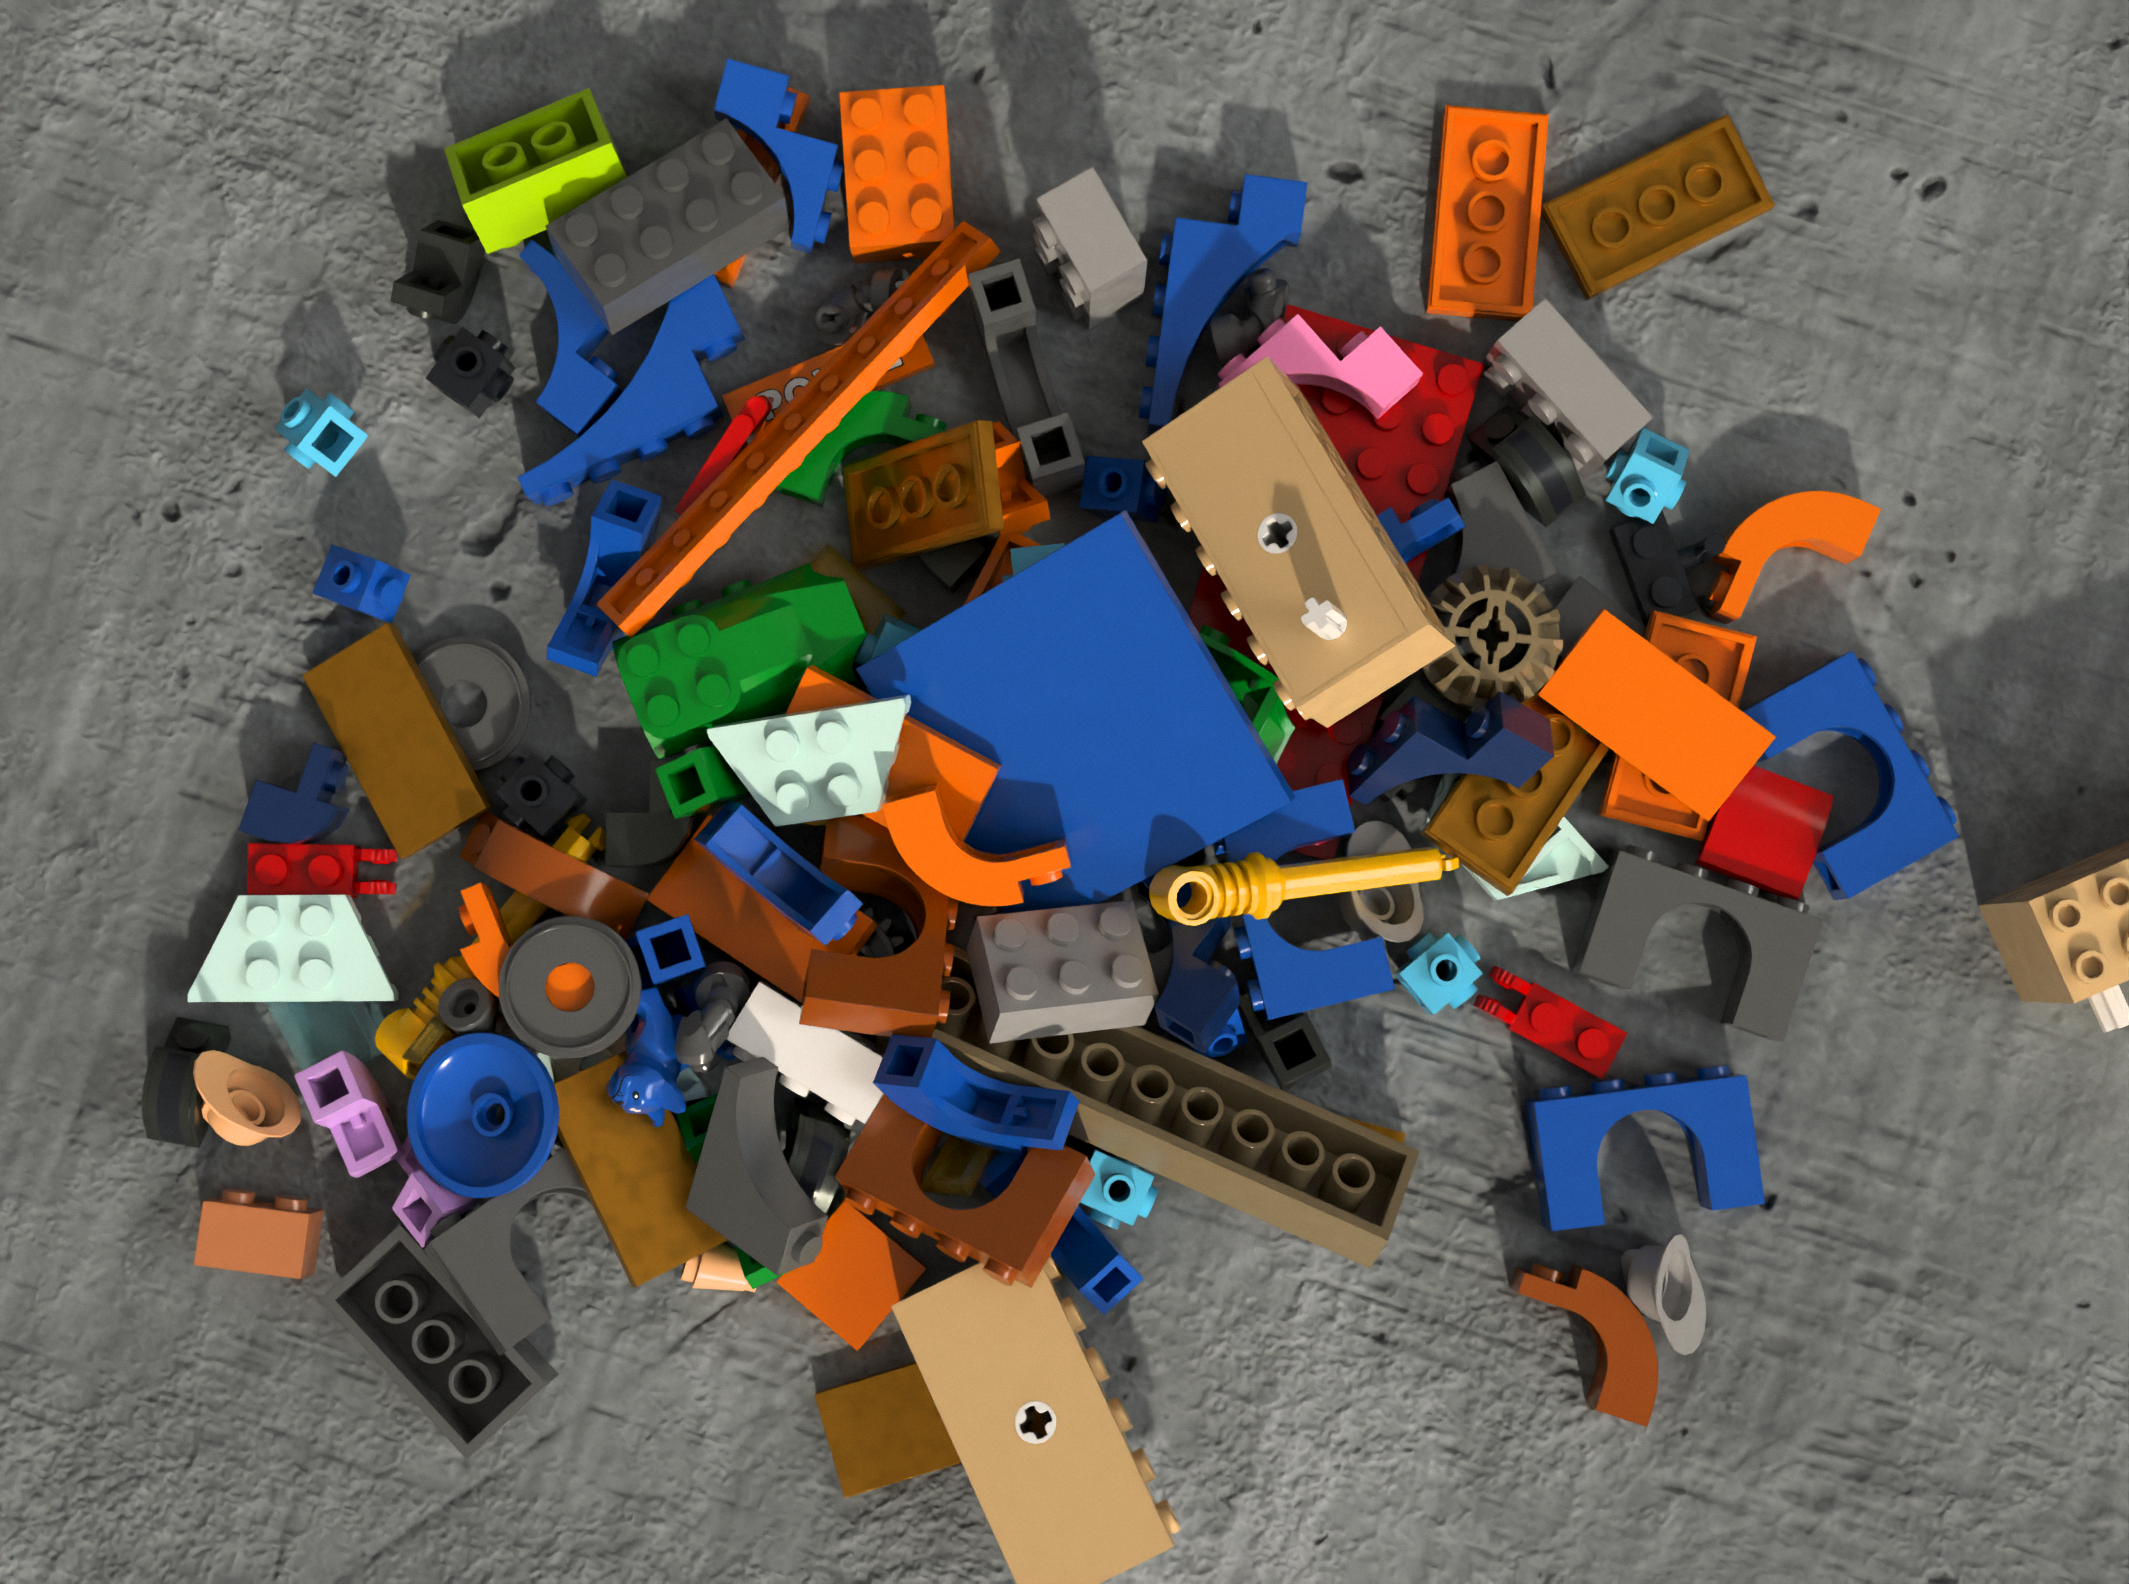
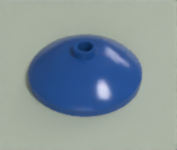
M467 1034L439 1047L419 1070L408 1099V1134L419 1163L426 1173L440 1186L465 1197L489 1198L501 1196L526 1184L546 1162L552 1151L558 1131V1097L547 1068L540 1058L526 1045L501 1034ZM500 1105L505 1110V1119L502 1123L497 1119V1109Z

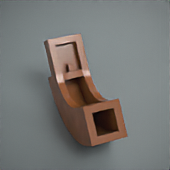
M490 812L480 815L475 827L469 833L467 843L459 856L473 864L474 868L561 913L568 916L593 919L607 925L624 940L627 939L649 893L622 878L566 853Z
M1533 1262L1531 1271L1516 1267L1510 1284L1511 1289L1519 1294L1576 1312L1590 1327L1597 1346V1365L1586 1403L1597 1411L1647 1427L1657 1394L1658 1360L1649 1328L1631 1300L1606 1279L1572 1263L1567 1283L1562 1282L1564 1272Z

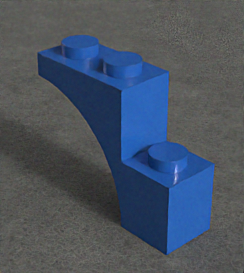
M727 58L714 108L715 117L719 121L727 118L732 126L754 138L775 160L787 182L794 207V229L791 248L812 254L815 241L825 244L832 217L831 212L823 211L827 192L829 190L838 193L842 179L844 161L836 159L838 145L779 128L780 122L790 125L797 98V93L789 91V75Z
M531 239L519 254V257L545 285L551 297L558 323V350L555 365L550 379L536 400V403L548 415L580 438L609 410L622 394L621 389L614 383L619 375L611 367L596 356H593L587 362V359L609 331L555 257L552 245L550 244L545 250Z
M729 799L694 838L698 844L739 881L752 887L798 930L820 943L827 945L831 939L834 941L839 940L855 924L857 916L854 913L863 903L848 889L830 879L799 855L742 804Z

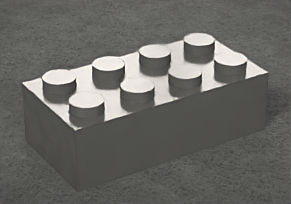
M727 118L545 226L555 257L611 335H614L790 228L785 196Z
M402 1223L332 1287L320 1301L457 1450L468 1459L481 1449L559 1374L526 1338L499 1356L424 1249L426 1247L422 1248Z

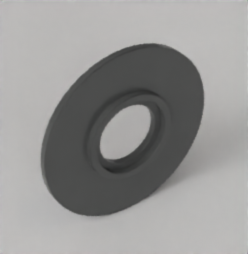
M454 636L430 645L414 659L474 771L484 770L498 764L516 749L523 739L530 722L532 698L530 686L522 667L506 649L484 638ZM464 680L479 685L484 691L487 700V708L483 718L477 724L470 727H459L453 724L445 715L443 700L447 690L453 684Z
M563 916L552 918L533 926L513 944L507 953L500 971L498 990L504 1017L520 1040L542 1054L572 1059L598 1053L615 1043L626 1032L634 1020L640 1004L642 981L639 965L633 951L617 932L593 919L579 916ZM565 963H577L584 966L591 973L594 980V993L590 1002L582 1009L573 1012H566L556 1008L550 1002L546 992V983L550 973L556 967Z

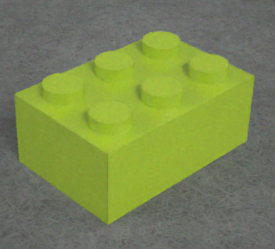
M590 88L444 148L461 204L487 254L501 248L514 247L521 243L523 239L546 230L545 226L627 178L613 139Z

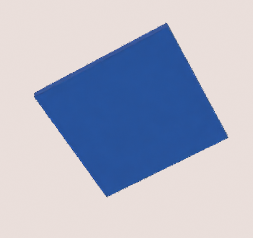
M1126 510L856 669L874 698L883 699L910 694L911 705L906 715L1002 765L964 841L966 844L986 853L1007 854L1065 838L1071 858V867L1061 870L1063 877L1056 881L1036 886L1031 885L1030 878L1022 880L1021 884L1024 891L1023 903L1000 906L1004 914L1098 904L1158 873L1161 869L1179 862L1291 803L1295 798L1293 791Z

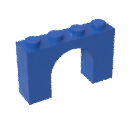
M1853 651L1836 657L1741 710L1776 736L1757 762L1775 756L1816 732L1832 731L1847 735L1859 742L1869 752L1876 765L1879 776V792L1871 813L1854 829L1818 848L1813 861V865L1833 900L1849 899L1960 837L1953 826L1956 823L1954 811L1942 796L1937 797L1926 779L1930 776V772L1924 759L1917 751L1909 750L1900 734L1903 731V725L1898 714L1889 704L1883 705L1873 687L1877 682L1872 669L1864 659H1857Z
M1343 779L1293 791L1295 798L1291 803L1213 843L1214 854H1224L1226 862L1236 863L1243 860L1248 853L1260 852L1264 857H1270L1273 861H1276L1280 856L1293 849L1350 836L1355 832V827ZM1241 914L1239 916L1242 926L1233 928L1239 957L1241 960L1250 958L1255 979L1246 981L1253 1012L1263 1010L1265 1020L1395 990L1382 937L1328 950L1313 951L1301 949L1286 942L1273 930L1267 918L1256 920L1250 914Z
M1714 1065L1696 1068L1698 1078L1677 1080L1676 1071L1646 1074L1644 1075L1645 1084L1624 1087L1623 1078L1591 1082L1592 1091L1572 1094L1570 1085L1538 1089L1540 1098L1525 1100L1543 1227L1550 1231L1605 1225L1597 1168L1598 1151L1605 1134L1612 1125L1624 1116L1641 1110H1658L1665 1113L1676 1121L1685 1132L1691 1145L1701 1207L1713 1211L1765 1204L1747 1075L1730 1073L1729 1065Z

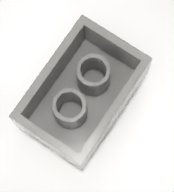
M1093 167L1036 198L1037 218L1032 220L1036 230L1033 237L1037 244L1034 252L1046 274L1050 276L1056 272L1063 289L1060 292V297L1074 321L1082 317L1090 330L1143 300L1147 258Z
M1546 298L1502 335L1482 362L1487 369L1484 372V376L1492 388L1502 396L1509 394L1522 408L1519 414L1526 420L1534 416L1561 445L1576 472L1579 471L1585 479L1653 419L1652 415Z
M1133 900L978 916L967 945L968 957L989 1044L1145 1025L1159 995Z

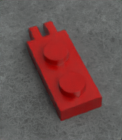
M759 395L748 399L674 510L675 513L681 516L758 435L763 427V423L772 411L773 405L770 398Z

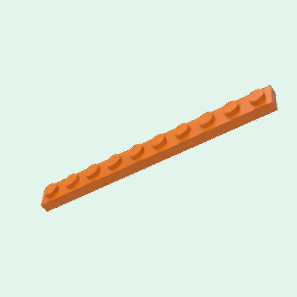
M962 221L596 605L630 638L643 626L650 623L656 616L657 611L674 593L692 579L696 570L729 540L731 534L754 510L764 504L768 495L790 472L802 464L805 456L827 433H830L839 425L847 412L865 394L874 389L878 380L901 356L912 349L915 341L933 322L949 310L955 299L969 286L968 274L987 268L1001 251L993 240L965 221Z

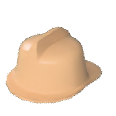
M216 1050L202 1052L194 1061L193 1076L195 1084L204 1100L201 1105L203 1118L226 1141L235 1145L250 1146L268 1137L281 1138L291 1134L300 1124L302 1109L298 1097L289 1084L276 1073Z

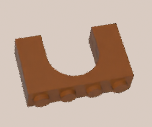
M858 816L826 819L821 841L818 870L848 890L875 894L894 902L912 921L917 934V940L906 950L882 958L862 957L811 949L804 979L799 1024L891 1037L894 1034L932 1038L936 1023L945 1024L949 1010L950 991L941 990L942 976L949 977L952 969L954 944L945 943L946 930H954L958 900L937 891L915 874L898 852L887 827L870 818Z
M884 1094L835 1175V1178L847 1193L844 1199L850 1205L866 1214L872 1215L875 1209L891 1216L890 1223L901 1232L913 1238H918L922 1232L938 1240L936 1247L955 1260L965 1262L967 1256L985 1264L983 1271L1004 1285L1012 1286L1016 1280L1032 1288L1096 1175L1087 1156L1065 1145L1062 1151L1031 1147L1009 1186L993 1201L973 1209L957 1210L938 1205L926 1196L923 1183L927 1159L943 1131L909 1114Z

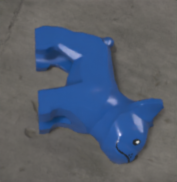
M697 976L693 978V984L675 991L678 1001L686 1006L687 1013L685 1017H688L695 1010H700L695 998ZM657 987L641 991L637 1013L625 1032L627 1058L621 1066L617 1067L606 1085L607 1093L616 1105H620L626 1113L647 1114L654 1127L662 1126L665 1109L678 1114L685 1112L684 1096L676 1083L680 1072L690 1068V1065L677 1061L674 1051V1043L683 1015H670ZM725 1039L716 1051L718 1056L729 1061L736 1057L732 1053L734 1047L731 1042Z

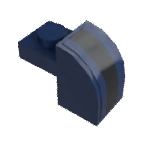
M313 743L297 792L269 782L255 780L238 830L268 841L286 844H309L324 840L341 826L350 810L330 803L333 794L341 792L348 776L349 767L347 764H344L346 759L344 752Z

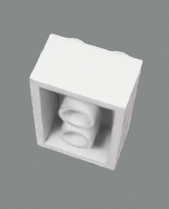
M767 981L759 982L729 1030V1036L726 1039L736 1045L732 1053L744 1062L760 1057L766 1058L778 1066V1071L782 1073L778 1082L803 1097H806L807 1094H812V1092L828 1101L824 1110L848 1125L852 1126L857 1120L865 1124L884 1095L873 1084L885 1052L874 1048L875 1043L857 1032L799 1024L801 1004Z

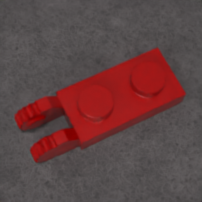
M248 843L247 895H351L352 898H358V894L396 895V883H391L389 880L358 882L359 862H372V864L397 862V851L392 849H359L357 845Z
M1493 966L1489 977L1501 987L1511 989L1523 997L1514 1013L1501 1006L1500 1002L1479 994L1473 1006L1507 1024L1506 1029L1590 1075L1603 1080L1628 1033L1535 982H1530L1529 984L1506 970Z

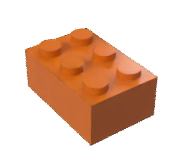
M944 85L839 92L849 245L854 264L927 259L956 228L948 112Z

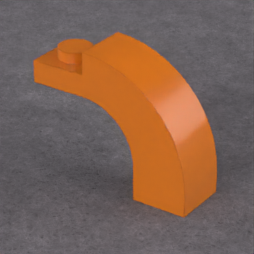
M1829 491L1794 493L1767 503L1734 526L1724 537L1725 549L1723 552L1711 559V561L1729 568L1728 572L1721 570L1712 584L1708 599L1714 601V604L1708 616L1725 624L1739 619L1763 565L1776 550L1789 547L1807 548L1845 565L1859 558L1881 508L1849 495Z
M938 784L888 796L883 800L882 808L889 832L904 861L924 882L953 899L980 906H1009L1023 903L1024 891L1021 884L1022 880L1030 878L1032 886L1050 883L1063 877L1061 870L1071 867V858L1065 838L1007 854L986 853L969 846L952 829L946 816Z
M478 883L460 891L465 904L459 906L458 910L470 936L478 934L480 942L460 949L478 980L494 995L499 997L500 971L507 953L514 943L509 935L490 886ZM568 963L560 965L550 973L547 979V996L550 1002L562 1011L573 1012L580 1010L590 1002L593 996V977L580 964Z

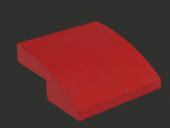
M1753 765L1709 820L1696 864L1775 895L1797 900L1819 848L1834 796Z

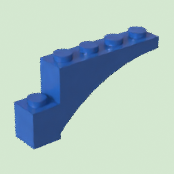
M1245 174L1242 190H1232L1230 197L1228 221L1236 222L1237 225L1176 217L1174 233H1163L1159 264L1169 266L1167 285L1156 284L1152 314L1153 316L1162 317L1160 336L1150 335L1146 367L1156 368L1153 388L1143 386L1139 418L1149 419L1147 434L1152 435L1171 422L1174 403L1186 367L1202 335L1210 325V318L1216 316L1222 305L1252 271L1257 270L1285 246L1297 247L1302 230L1307 182Z
M715 274L669 301L664 320L648 355L630 384L609 410L572 444L550 460L517 477L526 497L537 505L544 502L545 506L558 504L574 494L572 488L589 480L593 484L605 482L622 471L621 465L638 457L641 462L659 457L669 450L668 443L685 435L688 439H695L706 435L716 428L715 421L725 417L699 361L707 357L709 361H716L729 356L737 350L736 344L745 340V337Z

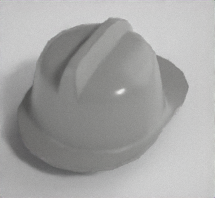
M1376 820L1364 822L1355 829L1347 843L1346 857L1412 848L1404 835L1391 824ZM1418 882L1340 892L1339 894L1341 914L1351 929L1359 934L1361 941L1382 937L1384 940L1399 943L1411 940L1420 932L1424 918Z
M1675 1234L1670 1237L1666 1244H1652L1640 1247V1249L1624 1251L1620 1259L1624 1282L1627 1287V1297L1641 1315L1662 1324L1665 1334L1675 1351L1682 1355L1693 1353L1700 1345L1705 1332L1706 1302L1700 1279L1690 1256L1686 1238L1682 1234Z

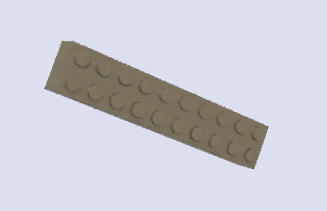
M954 946L950 976H942L941 990L950 991L947 1020L945 1024L936 1023L932 1038H937L960 1062L985 1076L1005 1083L1071 1091L1079 1100V1104L1068 1134L1371 1268L1389 1240L1420 1151L1138 1026L989 1044L968 952ZM877 1036L874 1048L885 1052L891 1037Z

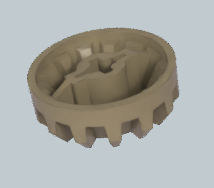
M1478 565L1472 569L1455 573L1442 582L1428 596L1427 600L1454 642L1455 647L1419 669L1428 685L1447 702L1469 711H1474L1476 708L1484 706L1499 691L1520 703L1534 696L1554 674L1555 670L1553 669L1558 655L1563 648V639H1560L1558 625L1561 619L1557 608L1551 606L1549 600L1544 595L1545 589L1538 582L1532 583L1527 578L1519 575V570L1511 567L1502 569L1488 567V565ZM1485 599L1480 603L1479 615L1465 628L1456 627L1460 615L1469 605ZM1506 601L1514 605L1523 614L1527 621L1530 635L1517 634V629L1512 619L1505 614ZM1488 624L1492 627V635L1501 639V642L1493 646L1490 651L1486 650L1485 640L1477 639V634L1486 629ZM1455 636H1461L1462 648L1466 656L1473 661V667L1461 656L1456 645ZM1516 643L1529 644L1524 657L1516 666L1509 670L1498 672L1500 659L1508 655Z

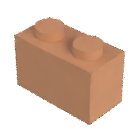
M223 1189L222 1196L203 1200L194 1265L301 1279L315 1273L324 1210L307 1208L308 1199L295 1196H275V1203L255 1201L256 1192Z

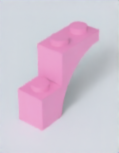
M1297 314L1287 324L1280 318L1270 325L1257 339L1262 346L1247 359L1240 353L1229 361L1218 373L1222 381L1218 383L1217 390L1268 356L1296 385L1320 386L1342 393L1357 401L1378 419L1417 385L1423 373L1381 326L1369 337L1363 331L1354 336L1339 351L1340 355L1344 358L1340 361Z

